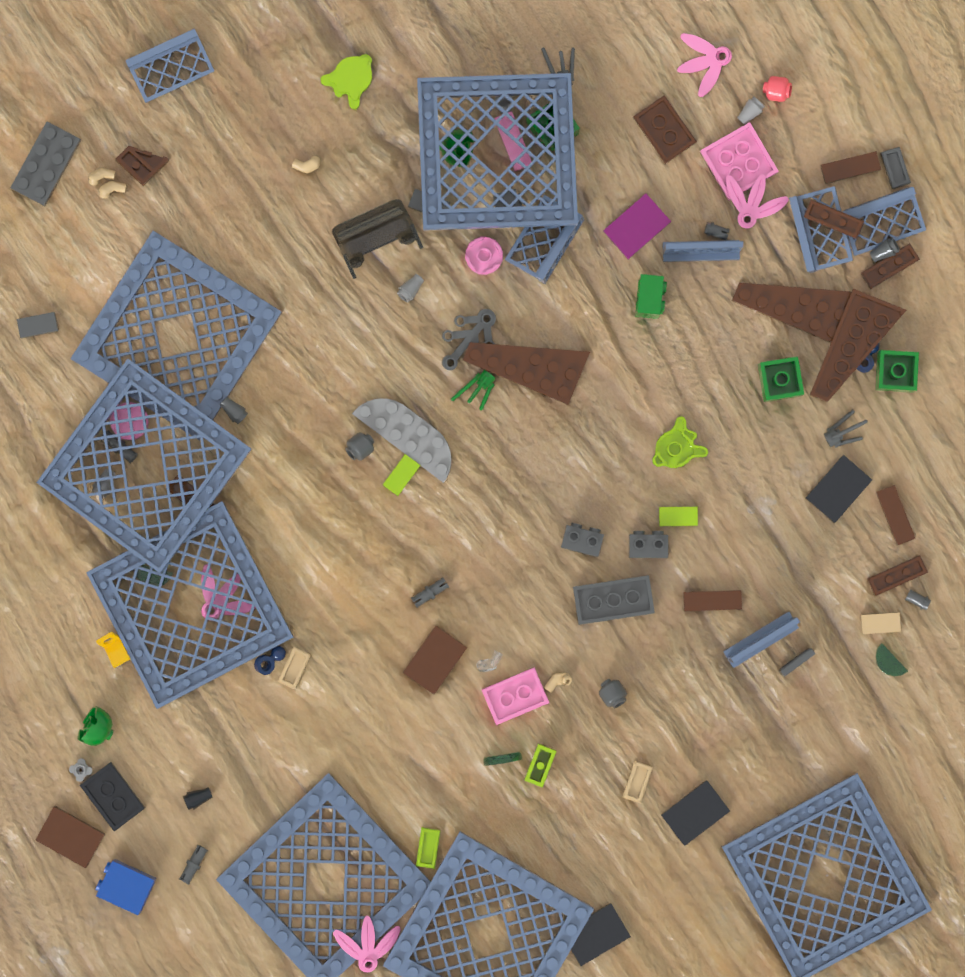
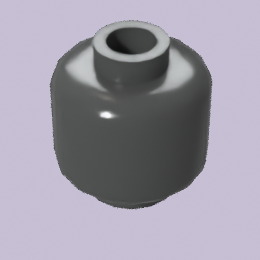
M359 432L346 442L347 447L345 450L351 459L362 461L373 453L374 440L369 434L365 435Z
M607 679L601 684L602 688L599 690V696L607 707L615 709L626 702L627 691L619 680L611 681Z

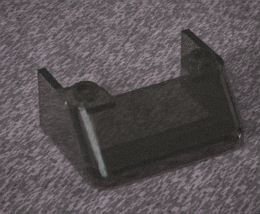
M399 199L391 200L340 223L332 229V234L353 279L357 278L353 268H358L365 260L364 254L395 240L405 245L416 241L419 248H423L415 226L402 201Z

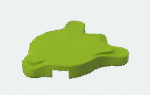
M367 54L341 60L333 72L321 77L322 85L332 87L335 96L338 98L347 94L350 108L358 109L360 97L368 89L372 81V58Z
M680 416L676 419L673 428L659 437L652 462L656 467L679 468L686 465L693 458L706 457L708 449L693 443L697 438V433L687 429L686 419Z

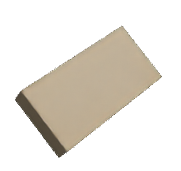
M900 613L860 615L862 634L901 632Z
M293 647L278 682L296 689L312 654Z
M634 760L622 797L641 804L653 767Z

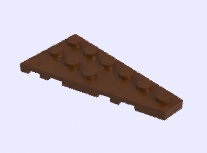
M739 283L731 301L831 343L851 292Z
M852 289L810 396L828 402L907 310Z
M470 342L462 361L568 405L590 352Z

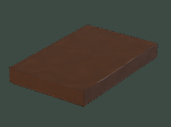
M665 95L633 116V119L665 164L697 143Z
M435 626L403 673L432 694H435L467 647L438 626Z
M54 806L36 841L80 866L87 868L105 833Z

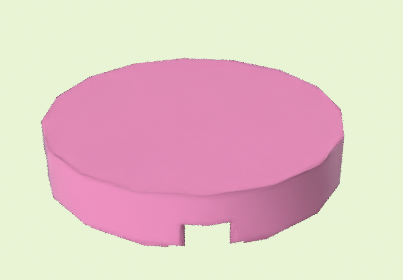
M479 237L469 243L465 259L468 267L473 272L479 275H488L494 273L500 267L503 261V251L496 240L489 237Z
M140 406L130 408L132 418L142 416ZM127 408L117 410L118 420L128 419ZM114 412L111 415L110 421H115ZM149 418L146 419L147 429H148ZM143 420L132 421L134 431L144 430ZM129 422L119 423L120 433L130 432ZM111 424L112 430L117 434L116 424ZM144 433L134 434L135 439L140 438ZM131 435L121 436V439L132 440Z

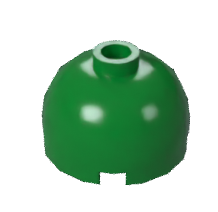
M455 129L451 134L459 140L465 133L461 129ZM449 136L442 142L448 150L456 144ZM467 136L461 143L469 149L470 142L474 143V141ZM459 145L452 151L458 159L466 153ZM439 146L442 156H444L447 152ZM468 154L462 161L466 166L469 164L471 156ZM450 155L445 159L450 165L456 163Z
M97 706L96 708L93 707L83 721L85 725L83 730L79 729L77 739L91 746H97L105 740H109L114 732L111 729L113 725L111 716L105 710Z

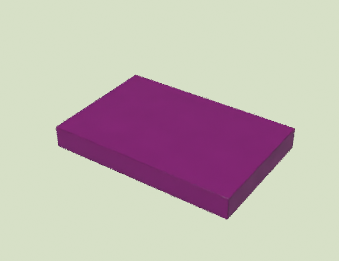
M646 193L605 228L603 232L629 260L669 225L671 221Z

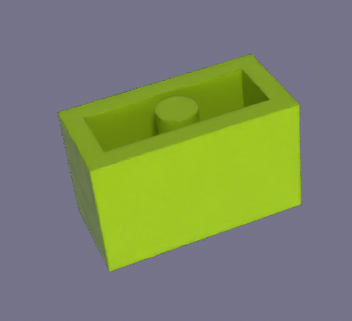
M538 743L524 781L543 788L556 750Z

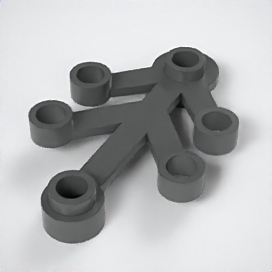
M483 309L479 311L477 316L464 317L458 315L454 318V324L458 327L469 323H477L472 330L443 331L442 339L447 342L453 339L465 338L451 355L443 357L441 363L444 369L454 370L457 367V360L467 349L469 343H479L478 334L482 329L485 339L483 343L491 342L495 344L492 341L491 326L494 325L496 316L492 310ZM485 315H488L490 317V320L488 322H485L483 320V317ZM459 317L463 319V323L461 325L457 324V319ZM447 332L451 334V338L448 340L445 338V333ZM449 359L453 360L452 366L447 365Z

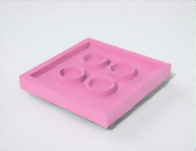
M750 122L700 150L728 201L731 198L726 185L727 176H732L739 184L742 192H745L752 188L754 182L761 174H764L765 178L768 179L779 172Z

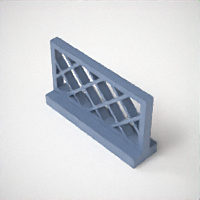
M195 29L125 60L145 103L214 72ZM196 41L200 48L197 56L187 53L189 45ZM172 52L184 53L180 64L170 61ZM201 52L204 56V59L199 57ZM185 55L196 58L193 69L182 65ZM161 59L166 61L163 72L152 68L155 60ZM198 59L205 61L209 70L204 72L195 70ZM168 62L179 66L175 77L165 73ZM140 67L149 69L146 79L138 78L135 69ZM181 67L192 71L189 79L182 80L178 78ZM151 70L162 74L158 85L148 81ZM164 75L174 79L172 87L165 88L160 86ZM147 83L157 87L155 94L148 98L144 92ZM159 88L164 89L163 91L158 93Z
M835 186L789 198L807 272L813 273L821 269L854 261L848 235L842 233L843 236L838 243L830 238L834 231L833 229L826 236L818 231L821 224H818L817 228L814 229L809 225V219L804 218L807 208H805L803 199L813 198L817 202L831 208L835 203L836 210L841 211ZM832 192L834 199L829 206L822 202L821 199L825 193ZM817 233L826 238L821 247L814 245L813 242ZM828 240L837 244L832 254L823 250ZM840 246L846 249L848 258L840 260L835 257ZM821 252L831 256L828 262L823 265H819L818 262Z
M907 187L842 211L856 218L864 216L863 221H866L868 215L872 213L879 216L875 226L864 222L865 225L873 228L869 238L859 234L858 237L867 240L863 249L857 250L855 245L857 239L848 236L854 256L877 248L888 236L898 241L926 230L915 197L914 187ZM911 199L913 208L911 213H908L901 208L905 201ZM892 207L897 210L893 219L883 216L886 208ZM899 212L909 215L905 225L895 221ZM912 217L918 220L920 228L912 230L907 227ZM882 218L891 222L887 232L877 228ZM893 224L903 228L899 236L895 237L889 234ZM876 230L885 234L882 242L877 243L871 240Z
M546 195L543 196V199L547 202L552 200ZM540 201L538 206H544V204ZM578 213V225L564 226L562 230V226H544V228L537 230L531 227V231L528 232L530 227H524L505 261L546 284L584 222L583 215ZM559 228V236L550 239L548 230ZM545 231L547 240L537 243L535 233ZM533 235L535 244L524 246L522 241L524 237ZM549 244L550 250L548 254L540 256L538 246ZM536 247L537 257L527 259L525 250ZM523 251L525 260L516 262L511 258L515 252ZM539 260L540 267L535 273L529 269L528 262Z
M743 241L663 242V262L740 260Z
M787 612L726 649L723 653L731 666L735 668L799 628L797 624L800 621L797 617H792L790 612Z

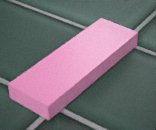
M512 111L508 112L514 118ZM504 116L499 123L507 129L513 122ZM516 125L509 131L515 138L521 134ZM497 126L512 163L524 150ZM521 138L519 142L525 146L523 138ZM527 153L520 158L526 166L532 162ZM519 163L513 166L515 172L524 169Z

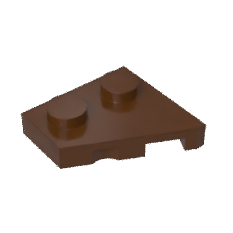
M128 146L116 158V162L144 186L169 162V159L164 156L153 155L152 152L140 151L138 148Z

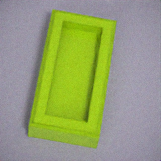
M405 454L383 483V486L399 496L421 465Z
M698 506L659 507V526H698Z
M421 827L416 866L435 869L440 830Z

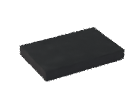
M842 455L807 495L806 499L833 523H836L870 484L872 479L845 455Z
M112 762L80 785L113 831L119 829L146 808Z
M706 780L662 813L661 816L682 844L686 846L729 813L730 810Z
M612 903L591 914L571 950L580 966L631 937Z

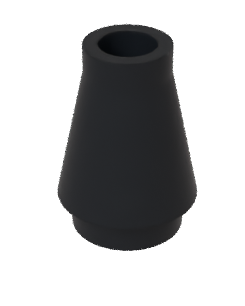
M209 787L186 792L187 794L183 796L188 810H195L213 798Z

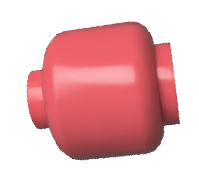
M771 76L768 82H764L763 93H766V97L770 101L785 102L791 96L792 83H789L788 78Z

